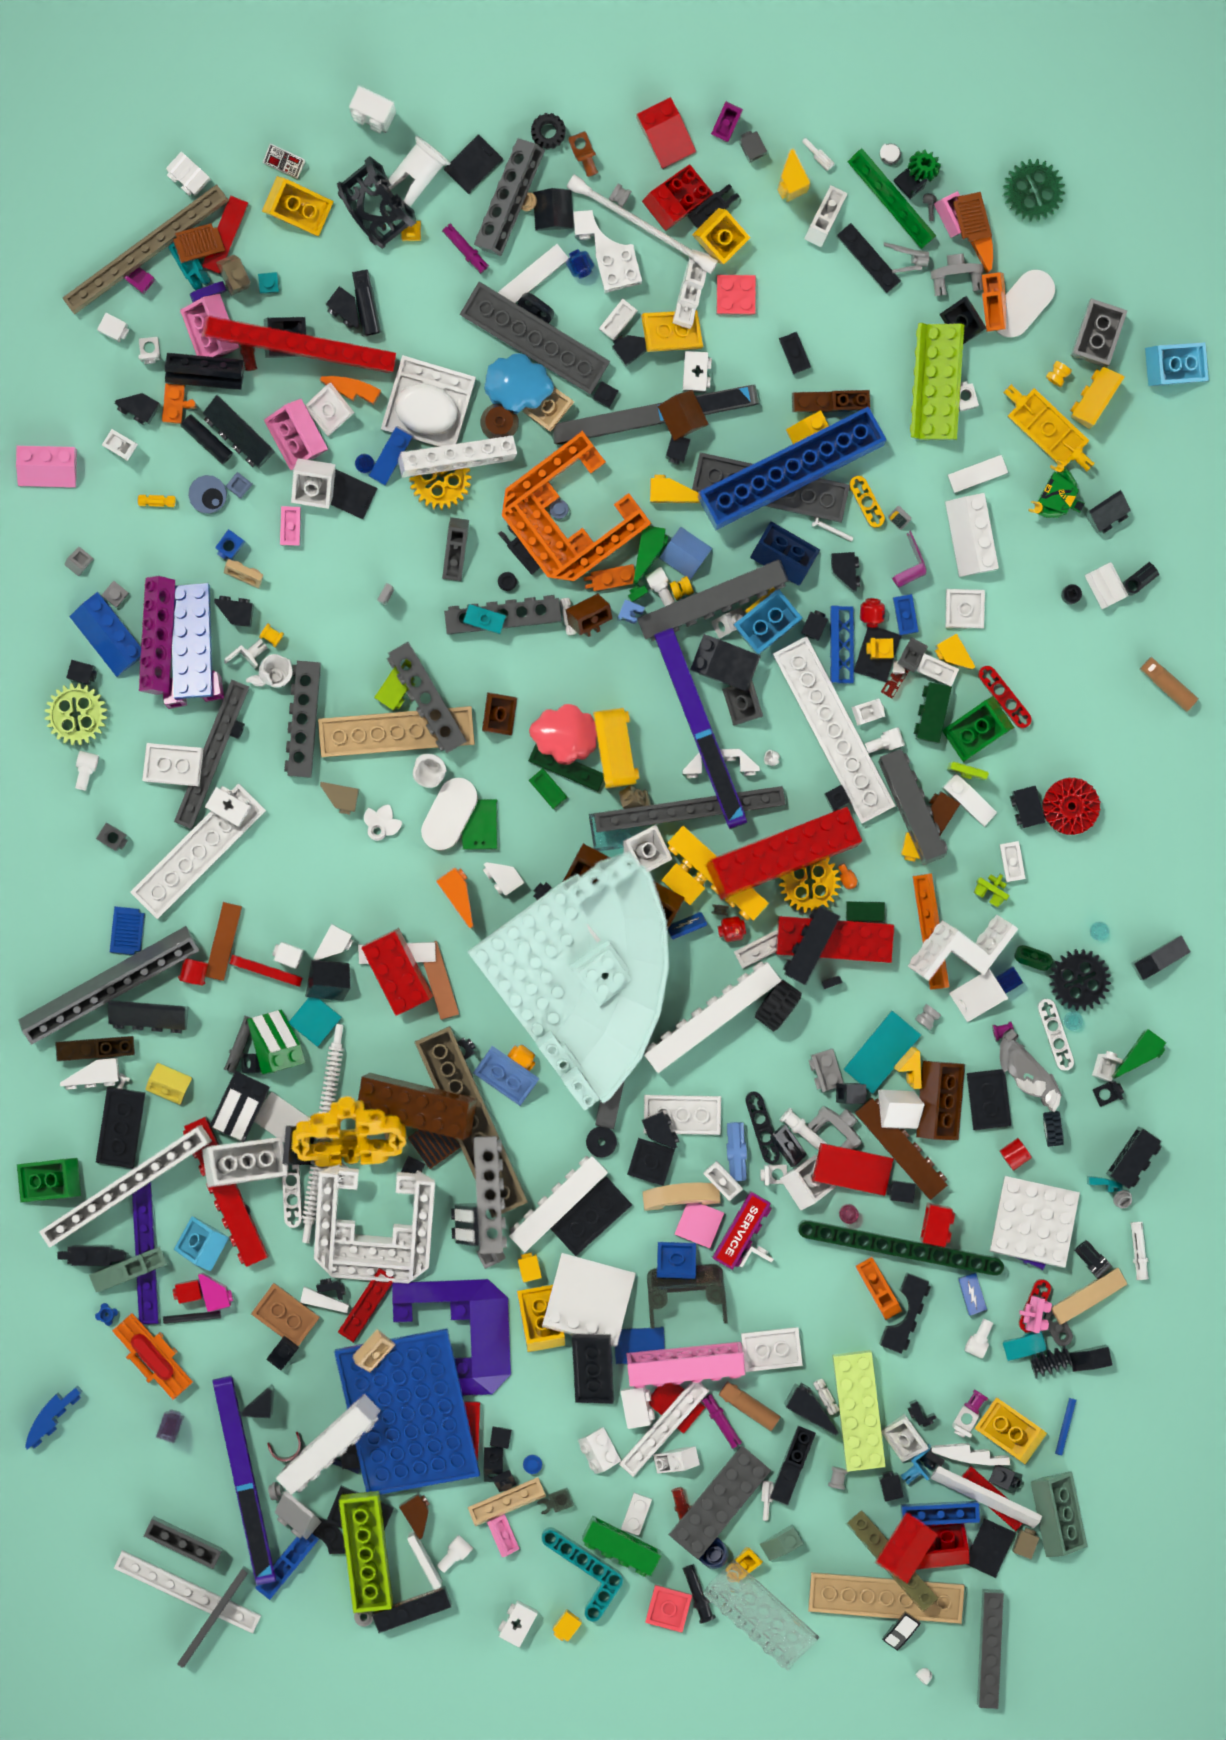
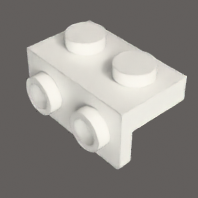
M604 1427L578 1440L580 1449L585 1454L589 1467L595 1474L604 1472L621 1462Z

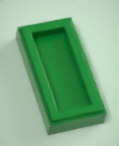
M543 768L528 780L552 809L567 798L566 794Z

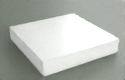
M332 383L327 384L305 405L310 415L327 436L331 435L355 413Z
M946 589L945 628H984L985 590Z

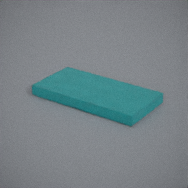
M891 1011L843 1070L860 1084H866V1089L873 1094L891 1073L899 1060L920 1038L921 1034L895 1012Z

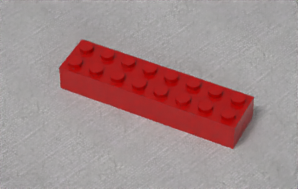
M844 807L713 858L706 864V867L722 900L855 848L863 841L848 807Z

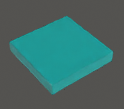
M308 997L291 1018L289 1024L318 1047L342 1017L321 999Z

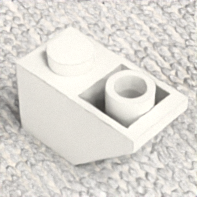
M489 862L484 864L486 868L483 871L489 879L493 877L497 883L494 887L500 895L504 893L506 896L524 884V881L514 867Z
M696 1446L678 1448L653 1455L657 1474L685 1471L700 1465Z

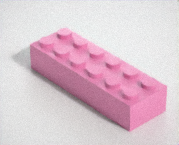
M741 1342L627 1353L630 1387L634 1386V1388H643L645 1385L651 1384L653 1386H662L664 1383L671 1382L672 1384H682L684 1381L701 1382L703 1379L716 1381L721 1380L722 1377L736 1379L740 1378L741 1375H745Z

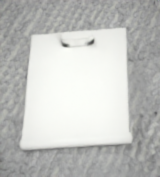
M990 969L984 975H978L949 993L967 1022L1004 1000H1008L1007 995Z
M271 1092L263 1103L254 1122L274 1136L282 1137L284 1142L286 1126H296L300 1121H309V1117Z

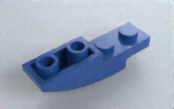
M79 1386L75 1387L64 1398L57 1393L44 1406L29 1431L25 1444L27 1450L31 1446L35 1449L43 1442L40 1438L45 1434L50 1436L57 1430L55 1425L58 1424V1421L54 1416L56 1415L59 1418L67 1411L64 1407L69 1403L74 1405L81 1398L79 1394L82 1393V1390Z

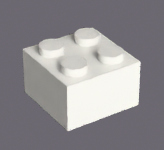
M298 458L293 470L291 503L329 509L333 498L336 464Z

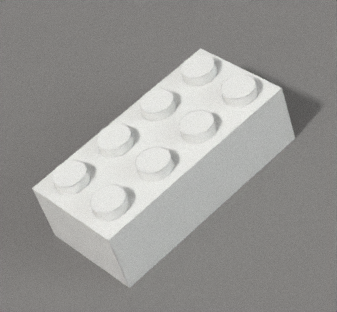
M282 1137L211 1146L202 1149L207 1186L215 1187L279 1178L288 1175L286 1164H283L284 1148Z

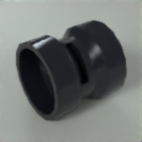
M1074 584L1066 586L1061 592L1062 600L1070 605L1077 603L1082 597L1080 587Z

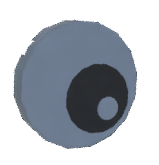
M204 475L192 482L188 496L190 503L196 510L201 513L211 514L223 507L226 502L227 491L220 479Z

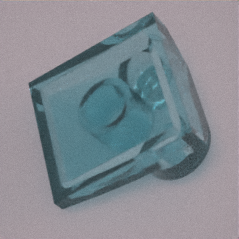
M594 813L589 814L593 848L600 852L624 848L623 841L632 837L630 828L596 833Z

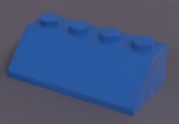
M96 592L69 616L116 677L141 659V645L99 592Z

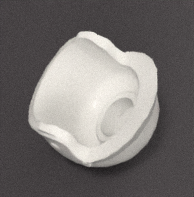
M433 754L420 755L416 759L413 769L414 780L424 787L433 788L438 786L447 771L445 763L441 758Z

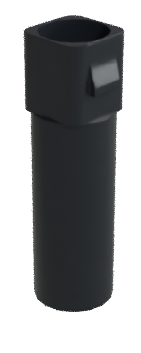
M368 269L352 272L363 336L381 333Z

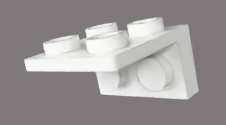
M632 244L596 253L604 293L642 284Z

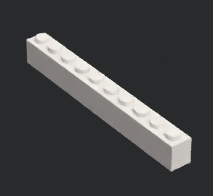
M202 1125L198 1126L39 1231L49 1248L211 1142V1138Z

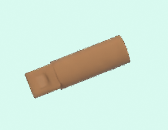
M1152 657L1139 669L1186 712L1198 701L1199 698Z
M727 1381L719 1396L725 1402L731 1403L732 1406L769 1431H772L781 1416L745 1391L737 1388V1385Z

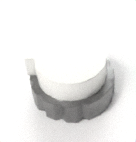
M892 143L884 144L880 150L881 160L888 165L896 164L901 157L900 148Z

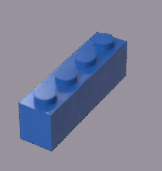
M978 1501L900 1504L901 1519L905 1513H908L925 1525L980 1522Z

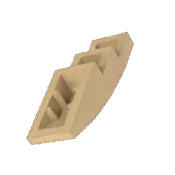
M1115 1268L1084 1288L1069 1295L1051 1307V1310L1061 1325L1112 1295L1128 1283L1119 1268Z

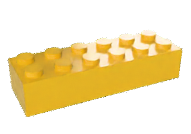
M682 826L667 842L669 845L668 850L675 856L679 854L683 857L682 862L689 869L694 867L698 871L696 875L704 882L708 880L712 884L710 888L718 894L706 867V864L717 856L689 830ZM753 888L725 899L732 908L736 905L741 910L739 914L747 921L749 919L754 920L769 904Z

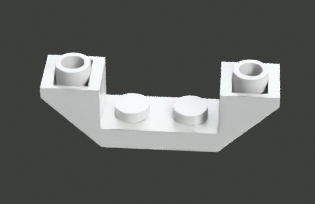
M720 749L724 761H736V757H739L740 772H744V776L756 775V772L760 771V767L740 749ZM700 753L683 769L682 775H687V778H698V774H702V758Z

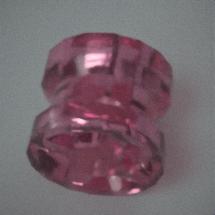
M845 1204L840 1208L839 1217L844 1223L852 1224L858 1219V1210L854 1205Z

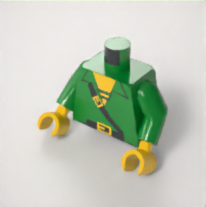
M1055 459L1058 462L1056 467L1050 466L1055 471L1052 473L1038 501H1031L1035 508L1034 510L1029 509V512L1037 513L1045 518H1059L1062 515H1066L1070 508L1078 513L1081 512L1085 503L1075 498L1079 492L1077 482L1071 472L1065 467L1064 462L1059 459Z

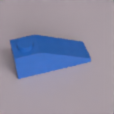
M396 426L369 476L386 485L399 463L398 458L401 452L406 451L414 435Z

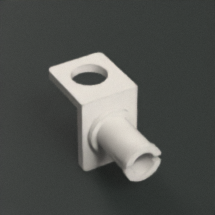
M261 639L248 650L241 645L224 659V663H228L240 652L251 666L256 669L258 663L255 661V658L268 648L265 644L262 645L263 641Z

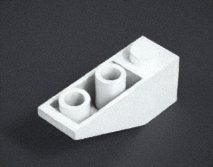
M118 1058L98 1059L60 1082V1086H65L67 1090L77 1089V1085L82 1084L85 1085V1088L96 1087V1083H104V1086L115 1085L116 1081H120Z

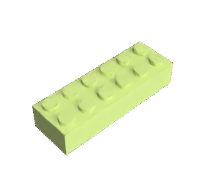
M871 1350L833 1354L846 1470L849 1472L885 1467Z

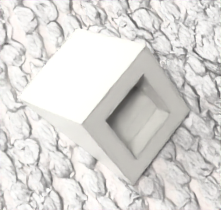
M894 660L893 674L905 675V667L897 664L898 661Z

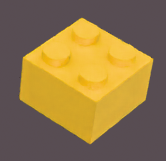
M718 208L692 234L706 252L718 260L720 264H725L751 238L726 209Z

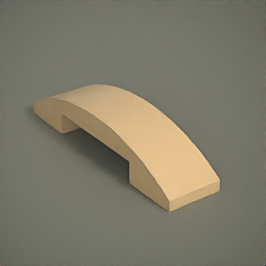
M713 1183L672 1184L642 1192L644 1211L663 1209V1206L699 1202L702 1205L721 1203L720 1191Z

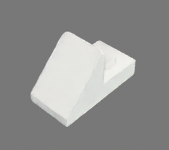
M111 429L102 446L128 461L138 445Z

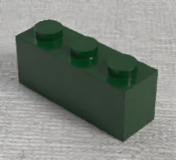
M928 682L927 686L924 685L922 697H925L918 709V715L921 717L919 723L915 724L913 734H916V739L940 743L952 687Z

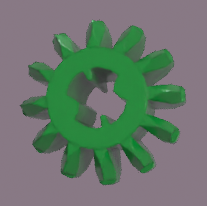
M926 149L922 153L919 151L915 152L910 157V163L907 168L911 170L910 176L915 175V181L918 179L923 181L925 178L929 182L933 181L934 177L938 176L941 164L938 163L939 157H933V151L927 154Z

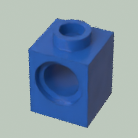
M228 529L215 547L218 550L217 555L224 560L228 558L233 560L245 541ZM232 541L234 543L232 551H225L224 544L226 542Z

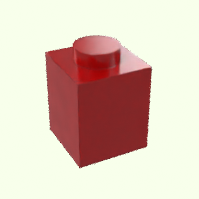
M199 1279L176 1283L173 1289L174 1299L178 1300L179 1304L202 1299Z

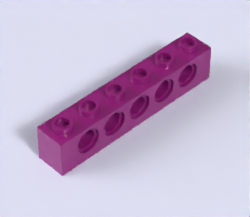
M162 576L145 578L139 691L154 695L169 693L175 580Z

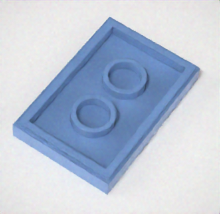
M494 1046L489 1049L473 1072V1074L519 1106H521L540 1079Z

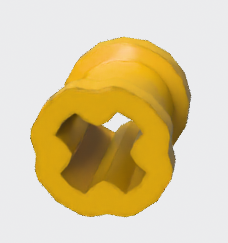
M268 623L262 630L259 638L266 639L276 648L284 633H279L270 627L271 625Z

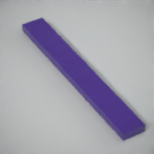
M151 1181L132 1193L135 1256L155 1248ZM156 1269L137 1277L139 1321L142 1324L159 1323Z

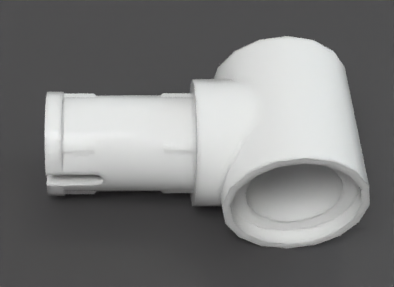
M662 567L644 575L652 591L654 590L658 593L664 606L675 602L667 587L669 580Z
M897 727L883 732L881 738L867 742L865 745L869 754L884 748L890 751L904 746L905 743L900 729Z
M84 751L79 752L76 762L77 771H79L76 789L86 791L90 774L96 771L99 755Z
M983 1319L977 1333L970 1336L964 1351L982 1359L989 1346L987 1337L993 1323Z
M460 1535L448 1546V1553L437 1564V1567L444 1573L456 1561L463 1560L473 1549Z

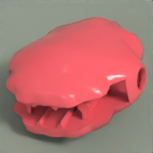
M564 704L556 711L552 709L545 710L529 728L530 737L537 744L538 750L544 755H552L559 764L568 765L576 759L584 760L590 753L595 751L597 745V731L593 717L589 713H582L577 706L572 704Z

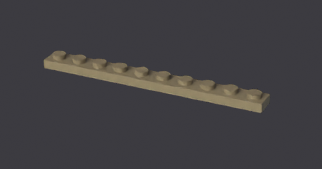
M216 184L65 295L63 300L75 315L124 279L126 275L128 276L173 243V239L176 238L175 233L193 228L229 200Z

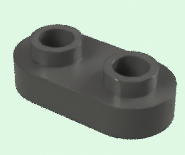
M1052 1310L1049 1313L1046 1312L1044 1319L1049 1322L1048 1329L1055 1343L1060 1346L1070 1344L1073 1335L1067 1322L1061 1325L1057 1320L1052 1322L1050 1320L1051 1316L1054 1315ZM1061 1332L1066 1334L1064 1339L1059 1338Z

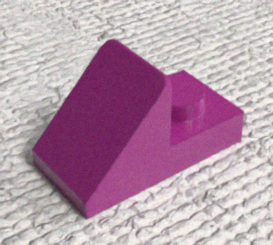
M726 101L711 134L729 142L743 109Z

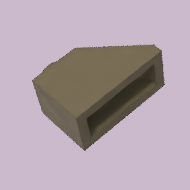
M325 782L320 783L321 788L334 807L339 809V813L350 815L351 811L355 812L359 789Z

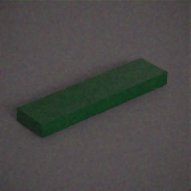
M535 744L528 760L533 764L597 792L604 780L602 772L577 761L568 765L557 763L552 755L542 754L538 750L537 744Z

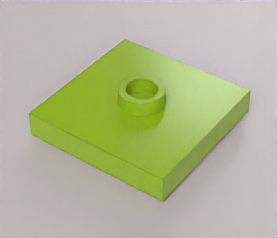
M954 761L950 762L947 770L960 773V777L970 780L972 777L986 780L989 774L988 771Z

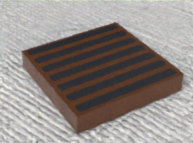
M421 1129L408 1137L429 1169L461 1147L456 1138Z

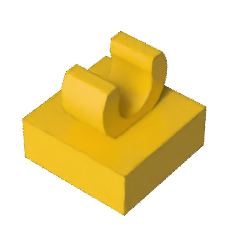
M416 221L415 225L412 227L408 226L401 232V240L421 241V221Z

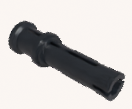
M694 1564L683 1567L682 1570L695 1601L693 1606L697 1609L700 1617L699 1623L715 1619L716 1616L712 1614L709 1605L710 1600L705 1597Z

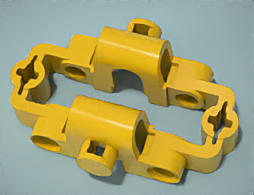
M347 1096L340 1098L338 1102H332L330 1112L316 1113L310 1116L309 1121L298 1122L296 1130L292 1133V1150L298 1154V1158L302 1161L314 1160V1164L319 1167L336 1166L339 1164L342 1166V1157L348 1164L357 1163L360 1158L361 1165L384 1163L388 1160L389 1156L400 1155L402 1147L406 1145V1127L401 1124L399 1117L385 1116L380 1110H364L363 1101H354L352 1097ZM346 1118L354 1119L356 1121V1129L341 1130V1121ZM389 1132V1140H369L367 1138L368 1135ZM310 1137L333 1138L331 1142L309 1144Z

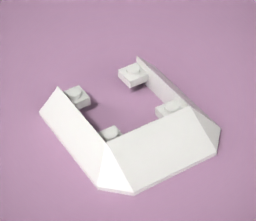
M339 1164L319 1171L314 1260L331 1277L409 1284L429 1268L435 1189L434 1179L417 1171V1174L397 1172L396 1193L415 1194L413 1225L394 1224L393 1237L355 1234L354 1220L337 1219L339 1188L357 1190L359 1169L340 1168ZM381 1268L386 1272V1275L388 1277L393 1276L394 1278H387L381 1273L378 1277H375L374 1275L376 1274L378 1269Z

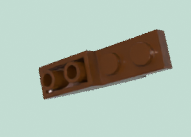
M870 390L792 393V412L817 413L820 410L822 413L859 411L866 407L870 408Z

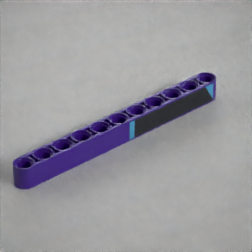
M673 628L656 633L654 636L728 828L731 830L748 823Z
M232 1375L213 1379V1388L255 1582L257 1586L276 1582Z

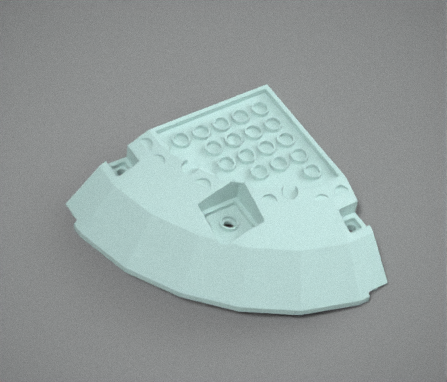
M631 852L601 861L581 877L577 874L560 883L468 951V954L533 1038L540 1051L561 1077L584 1111L598 1100L605 1103L617 1091L641 1060L661 1013L668 973L666 919L650 873L645 866L639 865ZM593 878H598L596 884L592 883ZM587 924L598 936V938L600 939L599 942H596L595 938L589 931ZM603 973H608V977L606 979H603L601 977ZM561 1062H566L564 1067H560Z

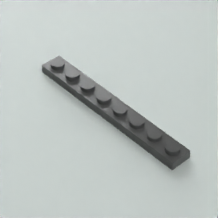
M231 679L203 748L200 786H188L174 820L175 823L193 829L229 740L232 727L237 720L250 688L249 686Z

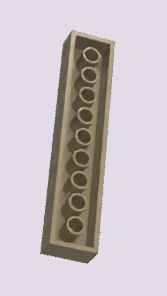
M448 1026L415 1041V1044L436 1089L477 1098L471 1136L464 1140L458 1139L476 1180L474 1137L497 1136V1140L501 1139L452 1028ZM501 1141L502 1151L498 1152V1159H502L503 1171H499V1179L503 1178L504 1190H500V1198H504L505 1209H501V1214L528 1203V1200ZM485 1151L483 1158L486 1161H491L494 1158V1154L491 1151ZM487 1170L484 1172V1178L489 1181L493 1180L495 1173L492 1170ZM488 1189L485 1192V1197L492 1200L496 1197V1193L494 1190ZM489 1209L492 1218L496 1217V1210Z

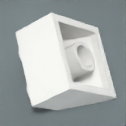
M816 1154L780 1178L800 1210L813 1205L837 1187L836 1185L812 1180L817 1160Z

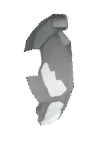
M1012 1028L1008 1029L1003 1034L1000 1043L999 1059L1004 1073L1008 1070L1014 1077L1017 1086L1020 1088L1019 1090L1032 1096L1041 1097L1042 1104L1047 1106L1050 1111L1055 1112L1060 1104L1061 1092L1053 1074H1049L1024 1048L1026 1046L1017 1043L1016 1040L1019 1035ZM1028 1073L1032 1075L1033 1080L1028 1076L1024 1079V1074Z

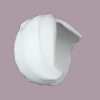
M277 654L268 655L261 662L259 675L248 677L246 682L260 687L265 684L275 688L285 686L292 676L291 660Z

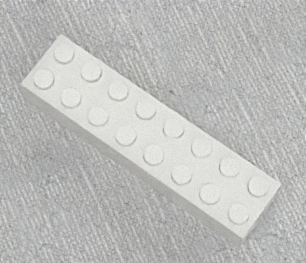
M760 961L752 967L754 970L749 975L744 973L737 979L738 983L732 986L730 984L725 987L720 997L714 996L706 1002L708 1006L704 1009L699 1007L691 1013L692 1018L688 1021L683 1019L675 1025L677 1029L672 1033L668 1030L660 1036L662 1040L657 1044L654 1042L649 1044L645 1049L644 1055L657 1073L781 982V979L770 964Z

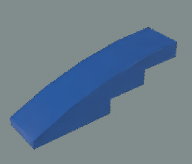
M313 1534L307 1540L303 1536L300 1539L296 1537L273 1565L276 1582L258 1585L255 1589L270 1600L319 1539Z

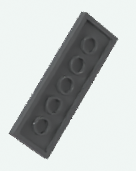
M741 1445L668 1535L698 1560L771 1470Z

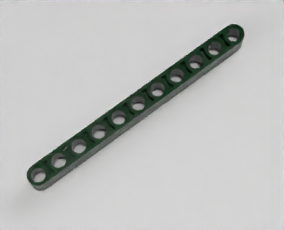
M803 1220L798 1224L799 1234L807 1239L994 1276L1000 1275L1004 1270L1003 1262L993 1256L812 1220ZM804 1224L812 1226L810 1233H802L801 1228ZM823 1228H829L831 1231L827 1238H823L820 1235V1231ZM846 1231L849 1233L847 1241H840L839 1235L841 1232ZM861 1235H866L868 1237L867 1244L860 1245L858 1238ZM879 1239L887 1241L885 1248L879 1249L877 1247ZM898 1243H905L906 1249L904 1252L899 1253L896 1251ZM916 1247H924V1254L922 1256L915 1255ZM937 1250L943 1251V1257L940 1260H935L933 1257L934 1252ZM955 1254H961L962 1261L958 1264L952 1262V1257ZM973 1258H980L981 1264L979 1267L974 1268L971 1266ZM994 1261L1000 1264L997 1271L990 1270V1264Z

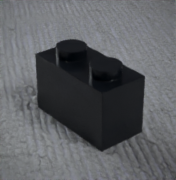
M1036 785L1012 791L1010 801L1012 807H1016L1017 814L1014 816L1017 826L1020 825L1022 829L1045 823Z

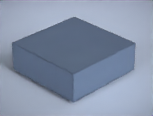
M237 472L225 487L241 499L252 486V483Z

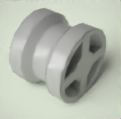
M618 183L609 200L618 203V206L623 207L632 191L629 189L625 190Z

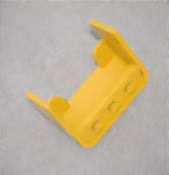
M624 708L593 712L605 789L635 785L636 780L639 779L638 768L633 766L627 729V723L630 722L629 712L624 711Z

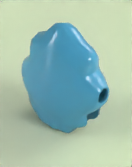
M517 353L512 354L507 359L498 358L493 364L488 366L484 389L493 404H502L506 410H512L514 414H517L524 408L536 409L539 407L542 401L552 394L554 385L542 364L532 363L527 355Z

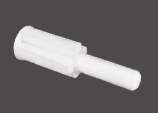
M807 138L803 139L802 142L814 154V158L826 171L830 170L835 163L821 149L818 150Z
M763 1481L761 1501H764L763 1521H768L770 1502H773V1500L769 1499L774 1487V1482Z

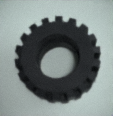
M784 979L781 980L755 1013V1018L772 1031L777 1030L796 1007L802 993Z

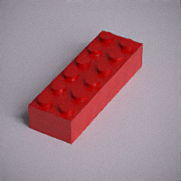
M778 916L775 954L793 956L792 949L796 942H801L803 936L800 934L805 925L809 926L812 919ZM838 921L820 958L892 963L894 924Z

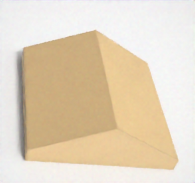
M554 387L552 394L544 399L539 407L536 409L524 408L523 412L540 426L551 432L574 401Z

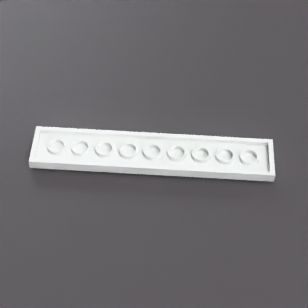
M807 636L773 653L836 777L847 793L861 824L895 807L886 786Z

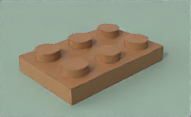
M273 1283L251 1313V1315L282 1338L286 1336L297 1346L301 1344L320 1318L319 1315L275 1283Z

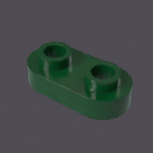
M1026 945L1019 946L1014 954L1016 961L1020 964L1041 971L1049 970L1053 963V958L1050 954Z

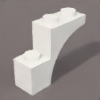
M593 210L573 212L575 237H579V240L591 239V236H594L596 253L625 246L610 240L601 232L595 222Z

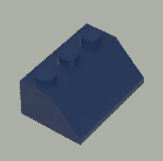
M770 521L750 558L763 566L781 560L788 580L800 586L820 549Z

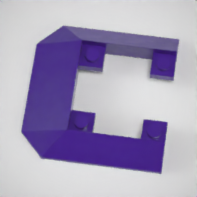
M489 1279L410 1282L409 1284L392 1283L393 1322H413L412 1303L450 1302L451 1320L470 1319L471 1357L454 1358L462 1395L493 1394L511 1375L508 1297Z

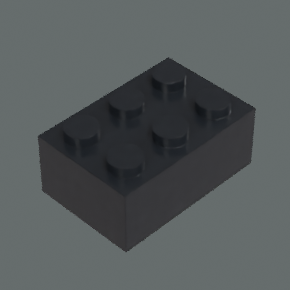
M1138 1126L1106 1174L1128 1189L1131 1186L1135 1187L1140 1180L1138 1176L1141 1171L1145 1172L1151 1164L1149 1160L1152 1155L1156 1156L1162 1147L1160 1143L1162 1141Z

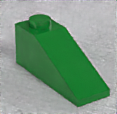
M648 526L642 530L633 585L639 583L662 552L663 546L667 547L668 535H665V528Z
M1149 1029L1143 1031L1111 1077L1115 1079L1156 1057L1160 1058L1165 1051L1164 1046L1167 1042Z

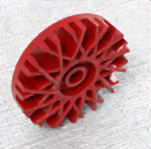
M1064 778L1049 787L1043 798L1042 809L1047 823L1054 830L1066 835H1076L1087 831L1097 821L1100 815L1101 802L1096 790L1087 781L1078 778ZM1069 803H1074L1075 808L1073 810L1068 808Z

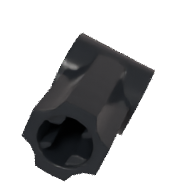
M1148 562L1126 579L1123 585L1129 596L1134 595L1160 574L1156 567ZM1129 581L1136 584L1135 591L1128 588Z
M1087 1240L1080 1243L1074 1250L1097 1279L1112 1267L1106 1258L1099 1254Z

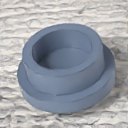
M558 499L550 505L549 510L554 518L561 519L568 514L569 508L565 501Z

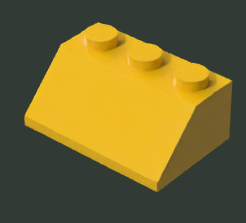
M794 149L789 152L777 189L781 199L785 198L786 202L807 193L811 184Z
M1102 367L1100 370L1096 369L1091 377L1093 382L1090 387L1086 385L1080 394L1083 398L1080 402L1076 401L1070 409L1073 412L1070 417L1088 429L1093 427L1123 381V375L1105 367Z

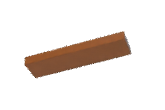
M223 902L205 977L224 981L242 906Z

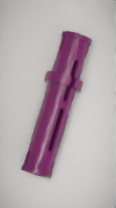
M451 223L442 230L466 257L465 260L467 262L470 261L480 274L489 267L478 254L479 251L477 249L474 250Z
M712 1394L707 1395L706 1398L704 1397L701 1401L709 1411L710 1418L714 1419L731 1448L737 1447V1444L740 1445L742 1441L723 1414L724 1410L718 1406Z

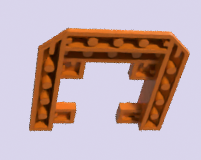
M583 431L505 489L502 517L548 578L576 581L652 524L629 493L613 504L625 520L595 542H593L584 528H581L567 539L546 511V507L560 498L549 483L551 480L579 459L590 474L606 463Z

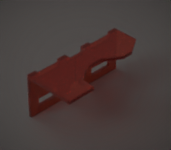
M905 669L906 675L904 676L903 680L905 679L910 670ZM892 672L890 675L892 680H887L881 690V693L891 699L894 697V695H891L894 689L898 690L903 682L901 679L903 674L895 675ZM889 685L888 690L885 692V688Z

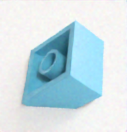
M192 1216L174 1250L193 1264L211 1271L229 1237Z

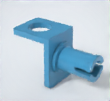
M930 1444L927 1445L928 1449L912 1457L911 1461L914 1466L901 1474L902 1479H906V1484L909 1485L920 1475L924 1476L927 1481L930 1479L931 1474L919 1461V1458L930 1450Z

